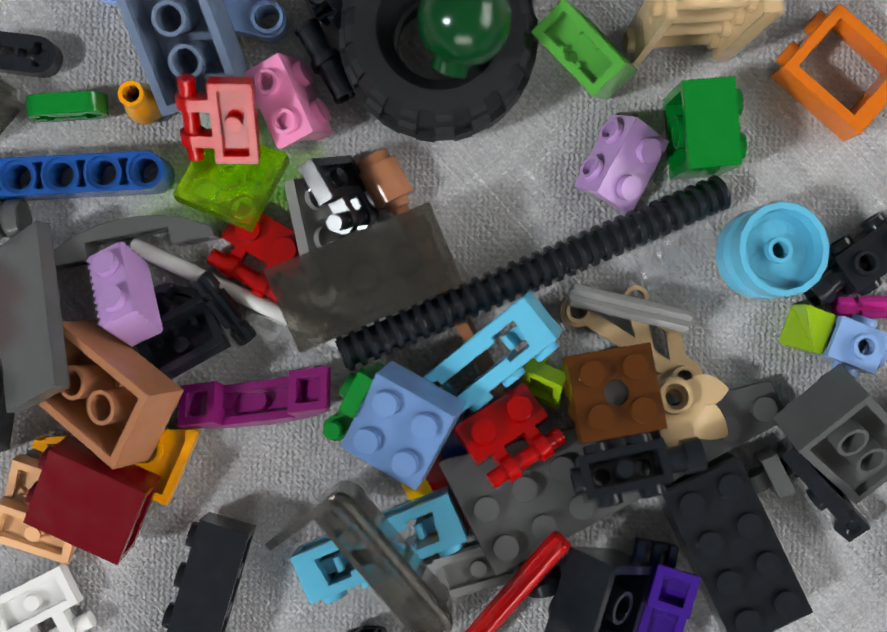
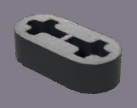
M0 31V47L2 45L14 52L13 56L0 55V73L48 78L57 74L61 69L63 55L60 49L47 38ZM42 50L49 54L48 60H41L40 65L26 57L27 53L40 54Z

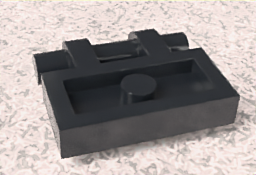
M351 155L312 158L298 168L305 179L304 185L309 195L318 202L319 206L329 205L333 212L326 220L327 228L330 231L348 234L356 229L364 230L371 228L379 220V211L372 207L366 196L368 192L358 176L361 172Z

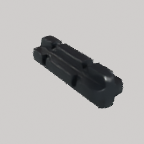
M211 271L202 273L193 281V288L201 298H206V305L223 327L230 329V336L237 345L243 346L256 336L255 328L248 319H243V312L224 288H219L220 282Z

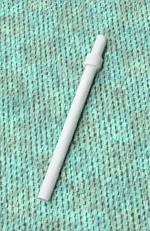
M135 238L130 244V250H134L135 254H139L140 258H144V260L191 282L207 271L138 238ZM214 274L220 282L219 288H224L235 302L308 335L307 340L320 346L326 343L337 348L335 343L336 336L339 334L342 337L348 336L333 329V324L319 317L315 320L266 297L261 298L253 294L251 290Z

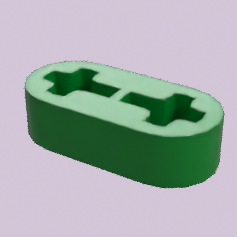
M103 92L40 93L26 97L27 118L32 121L63 122L96 120L109 117L108 95Z

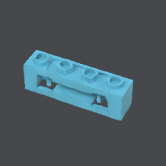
M529 290L424 374L422 378L433 384L438 380L441 384L439 387L453 395L456 391L447 380L494 344L502 335L500 330L514 320L516 326L507 331L501 338L510 352L466 385L456 396L466 402L462 412L470 408L474 413L493 398L489 391L498 384L502 383L507 388L525 373L522 366L534 357L539 363L559 347L555 340L559 337L562 329ZM525 339L528 344L517 352L514 348ZM458 418L456 424L454 425V427L457 426V425L461 422V420H460L459 418Z
M448 485L300 545L290 559L309 603L313 604L323 600L325 604H329L347 595V590L361 584L363 588H369L385 580V574L400 568L402 573L409 572L423 565L424 558L439 553L440 557H445L458 552L463 548L462 543L468 539V529ZM432 512V514H430V515H428V516L422 518L423 515H426V514ZM416 520V524L413 525L416 536L361 557L355 561L352 567L345 569L346 564L349 562L346 553L405 530L408 527L407 523L409 521ZM437 531L436 533L427 536V534Z

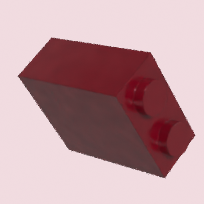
M68 435L55 446L49 445L41 455L38 468L42 471L38 481L32 485L25 498V504L29 505L23 523L118 565L135 545L162 476L135 464L112 469L80 440L72 435Z

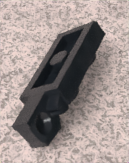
M787 437L778 442L781 455L780 461L787 475L792 480H796L799 477L808 487L806 494L820 511L827 508L833 514L832 525L836 532L848 542H852L853 539L871 529L868 521L847 499L846 495L800 454Z

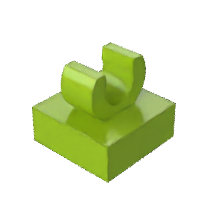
M549 356L539 363L536 359L532 358L524 368L525 373L522 376V383L526 384L538 402L558 410L565 397L564 386L565 382H567L564 364L559 370L548 365Z

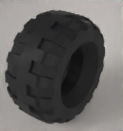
M344 0L341 9L339 45L347 78L356 96L365 108L383 125L398 134L402 133L416 138V140L434 143L435 141H458L472 137V135L486 128L489 129L501 120L517 103L529 82L536 62L539 41L532 33V30L538 25V18L535 16L532 4L533 0H508L511 11V28L501 50L489 61L481 65L471 66L465 78L453 77L445 80H433L415 74L407 68L399 52L400 34L404 27L413 18L418 16L421 0Z

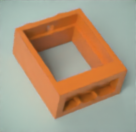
M839 3L827 13L820 9L802 29L807 35L799 44L792 41L779 54L775 61L780 66L770 77L844 142L860 135L887 105V44ZM830 30L881 73L850 110L799 67L802 61Z

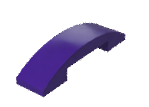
M658 563L637 632H683L686 619H690L701 577Z

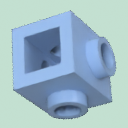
M852 314L851 319L845 316H835L836 320L823 354L812 355L833 362L831 370L841 363L854 378H857L858 373L876 374L877 369L882 367L887 359V333L876 329L878 322L861 315Z

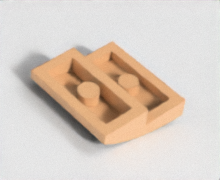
M20 453L12 459L5 495L0 499V543L68 565L75 553L76 546L23 523L29 505L25 504V498L32 485L38 481L42 470L38 468L39 459Z

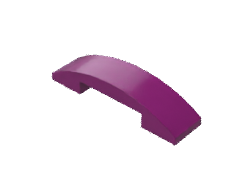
M322 366L289 371V377L223 385L216 381L181 385L180 387L184 391L179 399L177 426L181 428L252 427L291 422L330 411L331 368Z

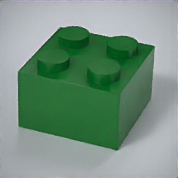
M736 76L682 80L663 98L666 140L669 141L667 146L669 180L708 178L712 175L721 176L743 165L742 159L746 157L747 140L744 132H740L739 115L743 112L744 99L741 89L736 88Z

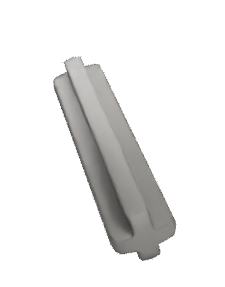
M572 284L567 295V304L572 307L679 332H688L693 320V312L687 309L580 284Z

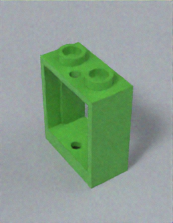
M561 0L532 30L535 37L593 97L608 100L638 70L580 9L567 0Z

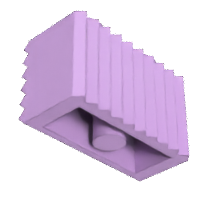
M118 242L89 256L86 262L89 264L88 269L91 271L89 273V276L92 277L90 282L93 284L91 289L95 291L93 297L96 298L94 301L97 305L95 310L99 312L97 318L100 319L98 325L131 347L162 333L163 327L148 262H144V258H140L139 254H135L134 250H130V246H126L125 242Z

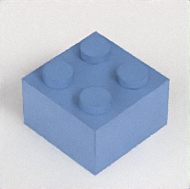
M391 361L376 373L372 385L340 447L416 491L433 467L466 402L396 362Z

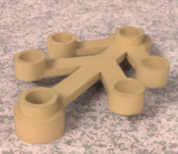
M630 286L622 293L629 296L631 291L636 290L641 293L642 299L649 300V294L642 286ZM567 297L560 304L559 315L566 325L571 327L586 326L617 347L651 342L656 372L659 373L657 374L658 382L670 376H677L682 370L688 372L689 379L703 374L700 366L694 360L686 358L682 335L679 331L658 327L665 335L668 358L655 351L649 324L630 320L633 337L593 311L585 310L583 317L575 319L570 313L571 306L567 304ZM674 390L667 392L675 398H680L679 394Z

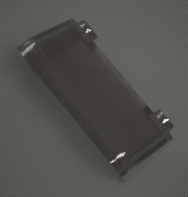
M341 480L306 505L265 544L271 551L314 520L405 626L401 632H450L453 627V602L447 587L440 582L366 495L363 488L356 483L348 480Z

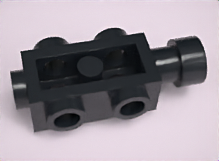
M883 211L863 221L860 226L864 231L852 239L847 234L830 244V255L826 270L819 282L803 293L810 304L818 309H822L834 301L836 293L841 290L844 295L858 293L860 296H864L882 285L883 282L880 278L887 273V215ZM859 260L868 263V268L865 271L860 268Z
M648 432L625 438L626 446L610 449L608 442L583 447L584 455L578 456L574 461L576 468L570 469V477L575 494H582L585 504L596 502L598 509L624 503L622 496L639 492L641 499L666 494L665 486L675 482L673 473L685 471L689 475L706 471L707 459L702 442L697 436L679 440L678 445L666 447L663 438L652 440L651 434ZM642 461L649 466V474L647 476H640L636 472V462ZM600 470L607 474L608 482L606 485L600 486L594 482L593 473Z

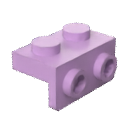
M613 114L602 126L593 150L580 168V174L574 187L580 191L594 194L620 213L626 214V212L634 210L669 141L638 117Z

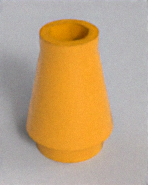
M126 81L120 85L118 98L123 104L127 115L134 122L145 125L154 123L161 118L162 115L149 83Z

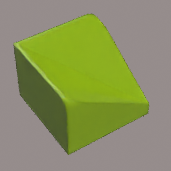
M794 304L790 308L779 342L782 345L804 353L821 355L824 352L836 320V315L807 304Z

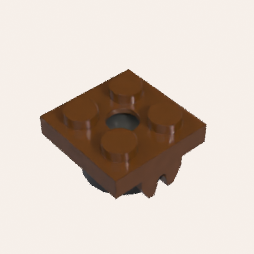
M651 342L571 355L563 358L567 380L564 386V393L569 398L568 414L575 422L579 444L668 428Z

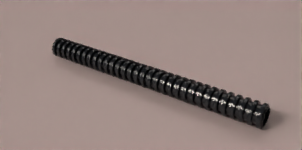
M712 175L708 177L707 181L701 180L695 186L689 185L685 187L684 192L677 190L673 192L672 196L665 195L661 197V201H651L649 207L642 205L638 207L637 212L630 210L626 212L625 217L618 215L614 218V222L607 220L602 223V227L595 225L591 227L590 232L583 230L579 232L577 238L571 235L567 237L566 243L560 240L555 243L554 248L548 245L543 248L542 253L536 250L531 253V258L522 256L519 258V263L510 261L505 269L499 266L495 268V273L493 274L487 271L483 273V278L481 279L477 276L471 278L470 284L461 282L456 290L453 287H449L444 295L438 292L434 294L435 298L429 300L428 297L422 299L423 304L417 305L415 302L410 304L411 309L405 311L404 308H400L395 316L388 313L385 315L386 319L381 322L377 318L373 320V325L367 327L366 324L361 325V330L357 332L354 329L348 330V336L342 337L339 334L336 336L335 343L345 367L349 368L350 371L355 370L356 364L361 362L364 366L368 364L367 359L372 357L374 360H378L383 352L390 355L393 353L392 349L397 346L401 350L405 348L404 343L410 341L411 344H415L418 342V337L423 336L424 339H427L432 331H435L436 334L441 333L442 327L446 325L450 329L455 326L454 322L458 320L460 323L466 322L467 316L471 315L473 318H476L481 310L487 313L491 311V306L493 305L499 308L503 306V301L505 300L513 302L518 294L522 297L530 289L536 292L540 290V285L542 284L545 287L552 285L553 279L557 282L562 281L565 274L571 277L576 274L577 269L581 272L587 270L588 264L594 267L600 264V259L606 262L612 259V254L620 256L624 254V249L628 251L634 250L636 244L643 246L647 244L648 239L655 241L659 239L660 234L663 236L669 235L672 229L678 231L683 228V225L689 226L694 224L695 219L701 221L706 219L707 215L713 216L717 214L718 210H727L731 204L729 189L719 176Z

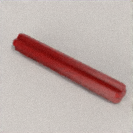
M553 531L548 535L465 632H496L570 549L571 544L569 540L559 531Z

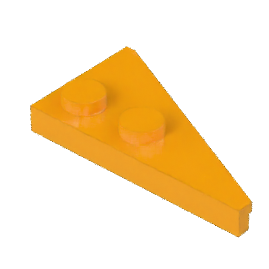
M164 429L150 460L135 464L162 476L153 501L165 506L171 503L202 432L201 429ZM74 435L39 436L38 439L34 440L31 447L44 452L49 445L55 446L66 436Z

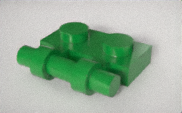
M376 362L366 368L362 367L357 374L353 372L349 374L339 392V395L344 397L338 409L339 411L324 422L323 435L327 439L333 441L344 439L372 385L376 373L385 367L383 364Z

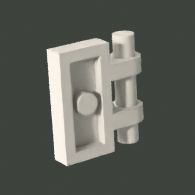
M63 563L0 595V632H41L37 624L50 617L53 618L57 627L47 632H84L96 626V619L91 611H87L79 616L72 613L70 607L78 604L84 598L67 565Z

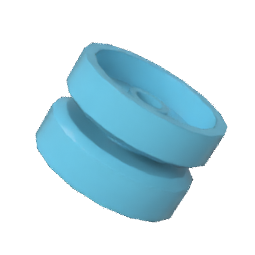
M781 201L740 213L726 223L717 239L715 259L720 276L730 289L743 297L759 300L783 298L804 293L819 282L828 265L830 245L826 230L814 213L799 204Z

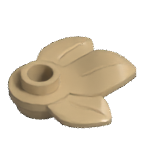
M706 374L697 375L689 380L670 376L659 381L668 427L667 429L659 430V434L668 447L678 445L679 440L695 436L705 440L721 439L728 436L726 420L716 405L729 390L722 381ZM669 390H674L679 394L680 402L677 406H671L667 403L666 393Z

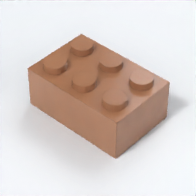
M98 320L62 322L70 386L38 403V405L112 469L150 460L184 390L133 348L98 325Z

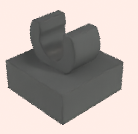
M770 446L754 452L760 466L746 472L757 494L770 487L779 499L796 493L777 453Z

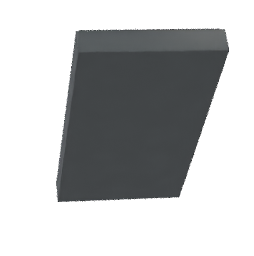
M35 221L0 246V353L6 413H21L70 386L50 223Z

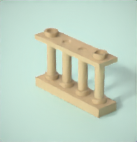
M645 0L630 22L629 28H624V53H630L631 63L634 66H639L653 48L706 45L708 49H712L713 62L729 61L784 13L783 0Z

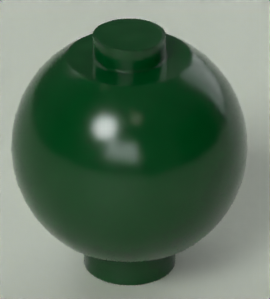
M421 0L419 5V33L426 48L435 53L432 68L448 76L465 78L470 66L481 65L489 61L504 46L510 32L511 11L508 0Z

